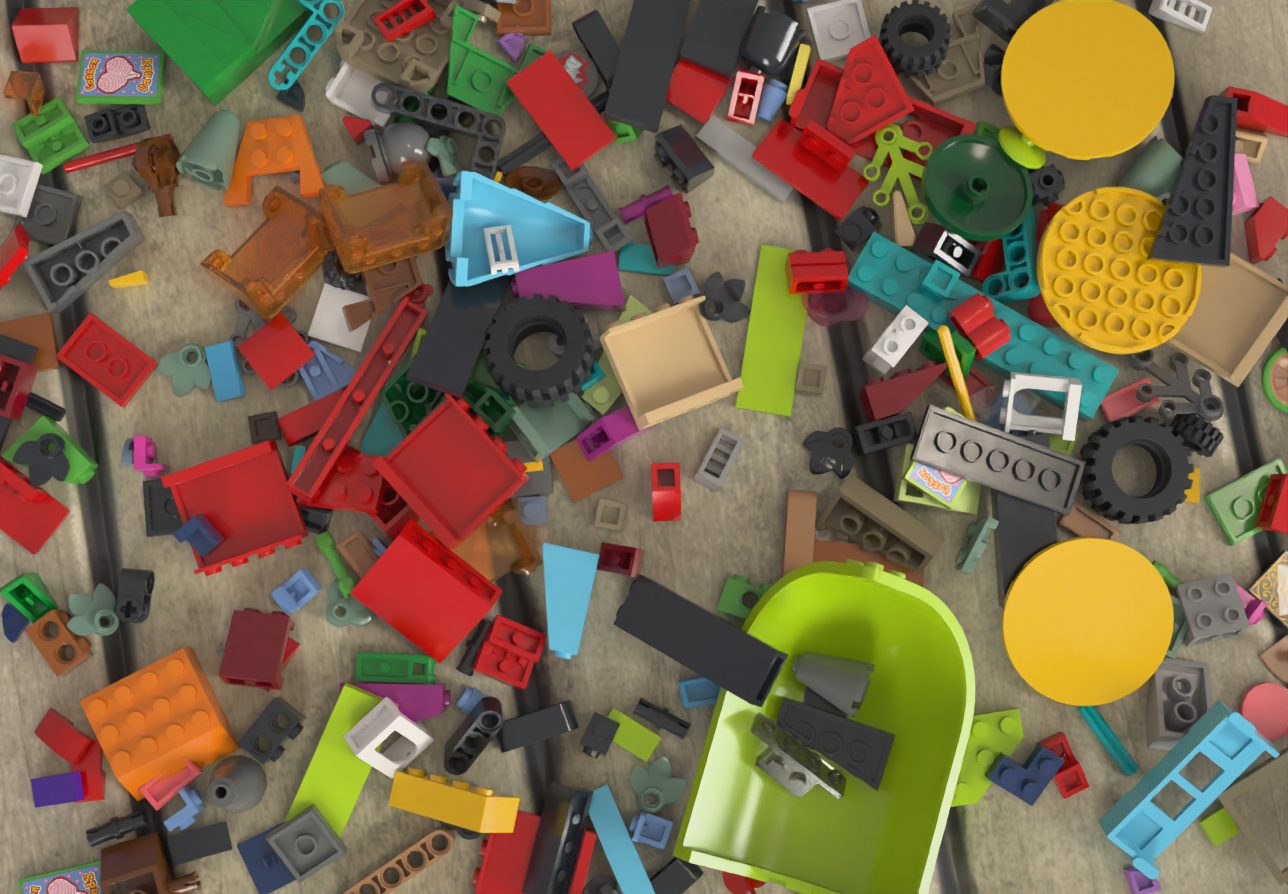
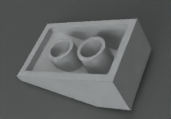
M1164 658L1155 673L1150 677L1145 719L1147 748L1170 751L1213 706L1208 663Z

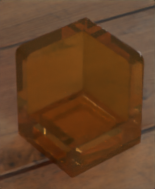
M11 71L3 94L6 99L27 100L31 114L39 115L46 91L39 72Z

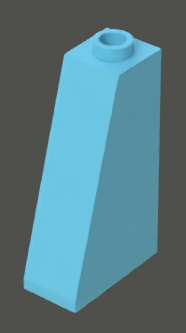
M544 543L543 562L549 649L555 650L554 656L571 659L572 654L578 655L600 555Z

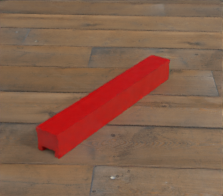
M404 296L286 483L285 489L311 504L379 395V391L384 387L417 334L418 329L424 323L429 310L420 308Z

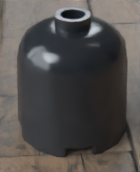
M758 6L740 43L739 57L748 66L747 71L765 74L766 76H778L786 69L806 30H797L796 28L799 23L783 13L775 10L773 15L765 12L766 8L764 6Z

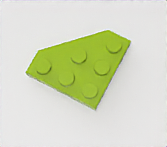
M1019 708L973 715L971 730L950 807L978 803L992 783L984 775L1000 752L1010 757L1024 738Z

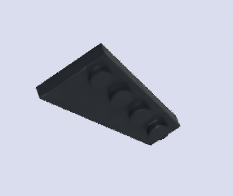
M785 697L776 725L878 791L895 734Z

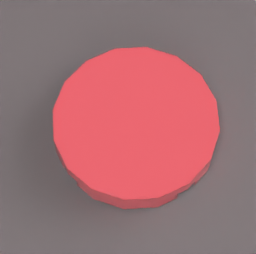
M1262 682L1251 686L1244 692L1241 698L1243 699L1241 706H1239V714L1252 723L1266 739H1277L1288 734L1287 688L1276 683Z

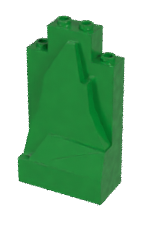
M136 0L126 9L148 36L162 48L215 106L295 35L311 14L296 0Z

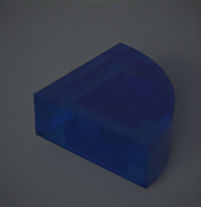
M6 603L1 615L4 634L9 641L15 643L31 621L11 603Z

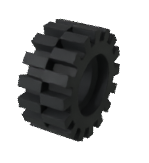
M1194 413L1176 414L1170 424L1173 427L1171 433L1174 435L1180 433L1184 438V442L1181 445L1200 456L1212 457L1224 438L1223 433L1219 432L1218 428L1213 427L1212 423H1207L1204 421V418H1199Z

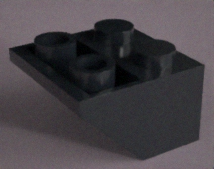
M682 124L660 132L655 136V154L653 156L662 168L667 167L672 173L670 178L679 190L683 188L688 194L714 175L715 167Z

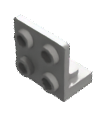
M1231 574L1183 583L1176 587L1189 626V631L1183 638L1186 647L1240 636L1250 627Z

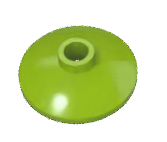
M1005 126L999 131V143L1014 161L1030 169H1039L1045 164L1046 155L1044 150L1031 142L1017 127Z

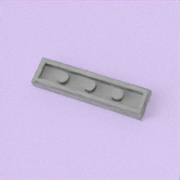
M714 115L709 118L696 135V139L780 202L784 203L795 189L753 159L752 154L757 147Z

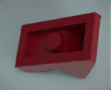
M602 542L597 570L637 578L641 574L645 550Z

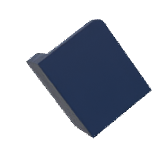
M203 513L193 516L173 534L180 543L188 541L201 557L207 556L225 540Z

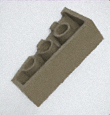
M852 474L839 488L815 528L822 531L828 529L837 533L836 537L844 541L850 539L862 544V549L866 551L882 553L886 555L887 560L918 574L922 573L945 540V538Z

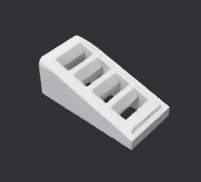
M1153 0L1148 13L1164 21L1198 33H1204L1212 7L1199 0ZM1175 3L1178 4L1176 11L1174 10ZM1186 7H1188L1189 9H1188L1187 14H1186V16H1185V15H1183V14H1184V12H1185ZM1199 11L1197 20H1193L1195 12Z

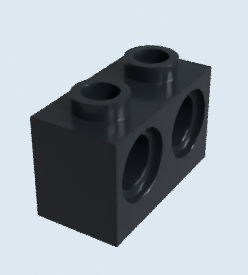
M281 696L276 697L237 743L261 764L264 765L271 760L275 763L285 752L286 749L282 746L289 738L294 740L303 730L304 726L301 723L306 717ZM280 713L286 714L289 718V725L286 729L281 728L277 723V717ZM261 736L268 737L271 742L268 751L261 749L259 746Z

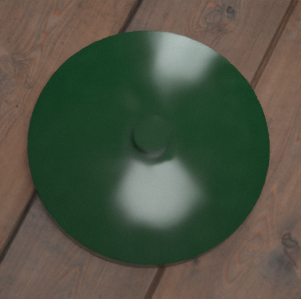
M965 134L947 139L933 151L923 168L921 186L924 200L929 210L945 228L966 239L991 241L1005 237L1023 222L1031 208L1033 189L1026 167L1014 161L1003 150L999 141L982 135Z

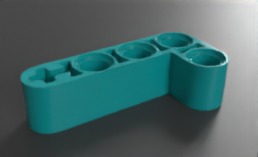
M296 0L311 14L268 70L267 81L272 88L286 90L296 81L336 28L339 20H342L344 7L339 0ZM327 3H332L337 8V16L334 19H329L324 15L323 8ZM310 25H315L320 29L321 36L318 41H311L307 37L306 30ZM294 47H298L304 52V59L299 64L294 63L290 59V51ZM284 59L287 65L295 68L296 71L293 73L292 70H288L284 76L287 82L285 84H276V77L273 74L275 71L280 73L284 70L286 66L281 64Z
M1031 204L1029 213L1023 222L1013 232L1002 237L1007 271L987 277L982 286L984 294L1004 305L1028 300L1041 293L1037 278L1038 241L1033 205ZM1022 227L1021 231L1016 235L1017 230ZM1025 253L1024 258L1019 261L1020 256ZM1029 278L1027 285L1023 287L1024 281ZM1003 286L1001 292L997 294L998 289Z

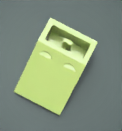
M905 444L901 447L893 502L977 515L981 485L967 481L953 507L947 509L901 479L912 461L910 456L914 445Z

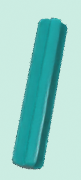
M1095 705L1079 706V713L1123 774L1127 776L1134 774L1139 769L1138 765Z

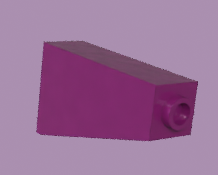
M614 251L526 269L515 273L516 281H511L515 298L526 296V299H533V294H542L544 299H548L549 295L559 297L561 304L565 300L573 304L574 309L626 311Z
M340 683V694L345 683H349L382 698L388 697L394 703L399 704V711L413 722L446 712V707H450L451 690H446V683Z

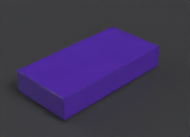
M80 771L31 779L35 808L84 800Z

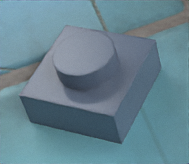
M689 268L663 278V283L674 305H677L679 300L687 296L693 295L694 297L700 293Z
M546 496L518 497L519 526L547 525Z

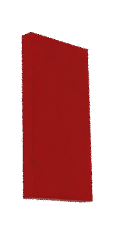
M551 50L506 82L509 89L571 171H574L617 139L616 135Z

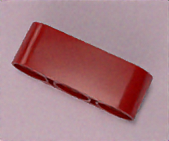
M346 388L279 418L276 422L287 446L292 447L317 436Z

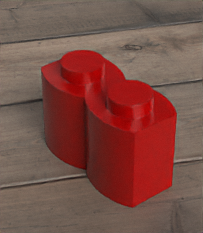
M979 292L946 315L957 332L962 337L967 338L973 347L976 348L974 356L981 360L1011 340L1009 336L1011 331L1003 319L1000 318L998 320L992 311L994 306L991 300L986 295L981 296Z

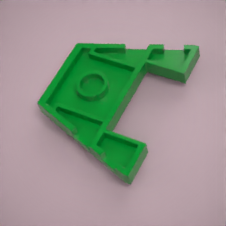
M456 5L452 16L445 95L472 108L500 115L516 98L506 82L547 53V51L531 43L528 45L519 68L517 69L468 44L479 16Z

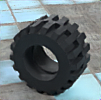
M913 0L912 4H908L907 1L901 2L900 8L895 5L891 8L890 14L887 13L884 17L879 42L896 75H899L901 72L904 73V78L910 79V75H915L917 79L922 78V74L925 72L928 76L933 73L934 68L938 69L941 66L942 60L946 57L951 38L950 23H947L948 18L945 13L940 15L941 9L937 6L934 8L930 7V2L925 1L924 4H919V0ZM916 32L926 37L929 43L921 47H912L905 44L900 39V36L904 33Z

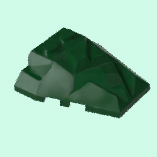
M416 354L379 391L393 423L399 427L403 436L402 441L447 399L444 392L407 380V374ZM470 378L463 398L470 405L467 410L473 417L479 415L487 423L489 428L486 431L492 438L496 435L500 438L505 433V427L511 422L516 411L497 391Z

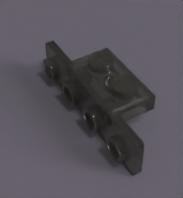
M761 712L755 715L751 732L769 746L757 757L755 765L798 798L802 797L817 783L838 799L844 796L847 779L839 770L831 767L817 753L812 752L801 744L796 737L784 731L771 718H767Z

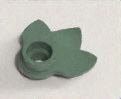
M442 135L437 139L430 138L428 140L426 149L439 159L444 177L451 175L455 177L458 172L464 171L457 158V144L452 138Z
M195 343L184 345L179 352L167 353L160 360L156 369V373L160 375L172 376V388L177 397L190 393L195 385L207 390L212 381L209 366L206 364V352L202 346ZM192 353L197 354L195 362L189 361V356Z
M336 578L328 590L330 603L326 609V617L329 623L336 627H344L349 624L361 627L371 623L377 614L353 596L344 598L338 587L339 580ZM343 608L346 614L343 617H338L335 614V610Z
M100 583L95 588L92 597L83 594L69 595L68 606L71 613L75 616L66 625L71 632L80 636H87L93 633L99 636H108L116 631L119 625V618L114 612L116 598L107 586ZM100 618L107 619V627H102L99 624Z
M666 757L655 760L648 770L635 765L630 776L631 786L638 793L639 806L648 813L660 811L665 803L677 802L687 787L686 779L672 778L671 766ZM655 793L657 801L649 803L646 800L647 795Z

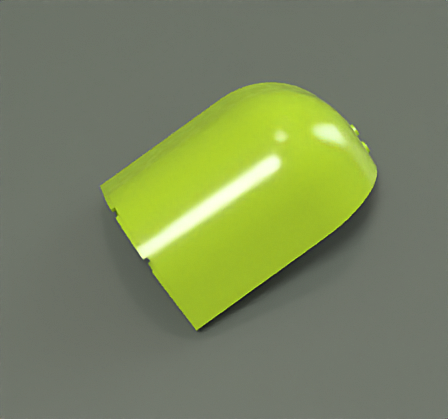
M846 559L845 563L834 561L813 562L789 572L778 580L761 597L741 629L788 654V657L762 707L749 704L724 688H720L673 856L689 863L738 874L767 883L768 881L802 894H928L968 742L975 706V674L971 652L964 632L950 609L929 590L905 580L906 574L893 570H888L887 573L883 571V565L866 561L865 566L864 563L853 559ZM805 652L866 661L876 665L874 673L871 672L869 676L871 681L859 710L853 708L856 710V717L847 716V718L895 734L878 791L847 772L832 760L830 761L818 751L802 746L800 740L776 725L785 697L802 703L804 701L805 687L807 686L795 678L796 672L792 671L798 655L803 656Z

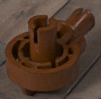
M164 136L150 137L142 140L137 146L135 157L133 158L134 169L146 181L147 189L152 190V193L156 195L159 217L177 215L173 190H175V187H179L177 177L180 174L176 167L180 152L174 142Z

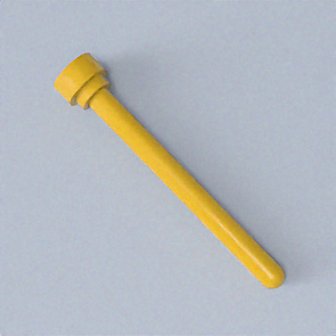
M941 325L938 327L937 332L964 417L976 421L949 328L946 325Z

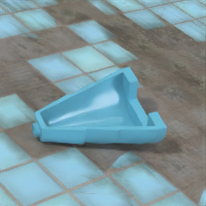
M460 171L455 176L453 186H457L455 193L449 194L445 233L446 261L452 262L453 269H449L448 273L453 285L468 287L506 274L511 275L537 265H549L589 250V245H591L593 240L590 222L549 202H541L515 188L510 189L476 172ZM511 225L519 262V271L514 272L513 268H508V273H503L502 269L497 270V274L491 275L483 228ZM506 232L501 233L506 260H511ZM490 234L495 262H499L500 257L495 234Z

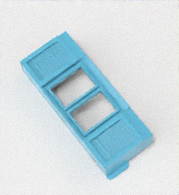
M1220 700L1188 730L1189 732L1130 792L1127 791L1098 821L1106 837L1132 856L1133 866L1150 879H1156L1160 873L1154 859L1265 750L1275 758L1280 755L1270 741L1262 736L1252 723L1238 712L1232 711ZM1199 751L1222 768L1202 790L1178 773ZM1171 779L1194 797L1174 818H1171L1150 801Z

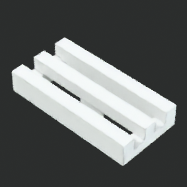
M511 225L483 228L491 275L497 274V270L502 269L503 273H508V268H513L514 272L519 271V262ZM506 232L511 260H506L501 233ZM490 234H495L500 257L499 262H495Z

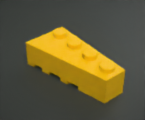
M408 767L407 772L395 771L388 806L479 833H513L520 798L493 792V789L487 787H473L466 781H448L447 776L430 773V776L424 775L425 770Z

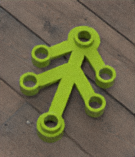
M890 123L877 130L875 140L879 147L871 164L864 168L863 173L870 182L879 180L881 177L880 168L889 153L892 165L881 189L874 193L873 201L879 207H886L891 201V192L899 178L909 205L907 212L910 221L915 226H922L925 221L928 222L930 211L925 204L920 203L909 173L922 178L924 166L904 159L900 148L916 153L921 160H928L934 150L928 142L918 143L903 137L901 128L894 123ZM888 132L894 133L891 141L884 140V136ZM922 147H929L930 151L927 155H920ZM871 168L877 169V174L874 177H868V171ZM880 194H886L887 196L886 201L883 203L877 201V197ZM917 208L923 211L919 218L913 217V211Z

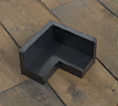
M980 0L971 15L1009 44L1025 21L1041 9L1051 5L1054 0H1011L1009 4L1004 0Z

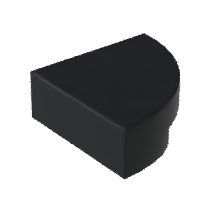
M296 80L288 89L280 90L276 97L277 100L302 113L305 107V93L299 82Z

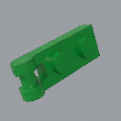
M357 652L355 681L436 684L434 664H437V661L428 654ZM415 663L423 664L422 674H414Z

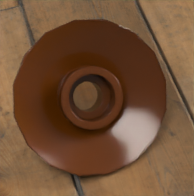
M537 166L517 168L511 171L505 179L506 187L510 189L515 188L539 201L551 199L558 194L561 187L560 179L555 173Z

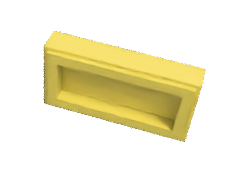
M800 43L787 94V105L792 104L796 92L802 88L811 50L809 45Z

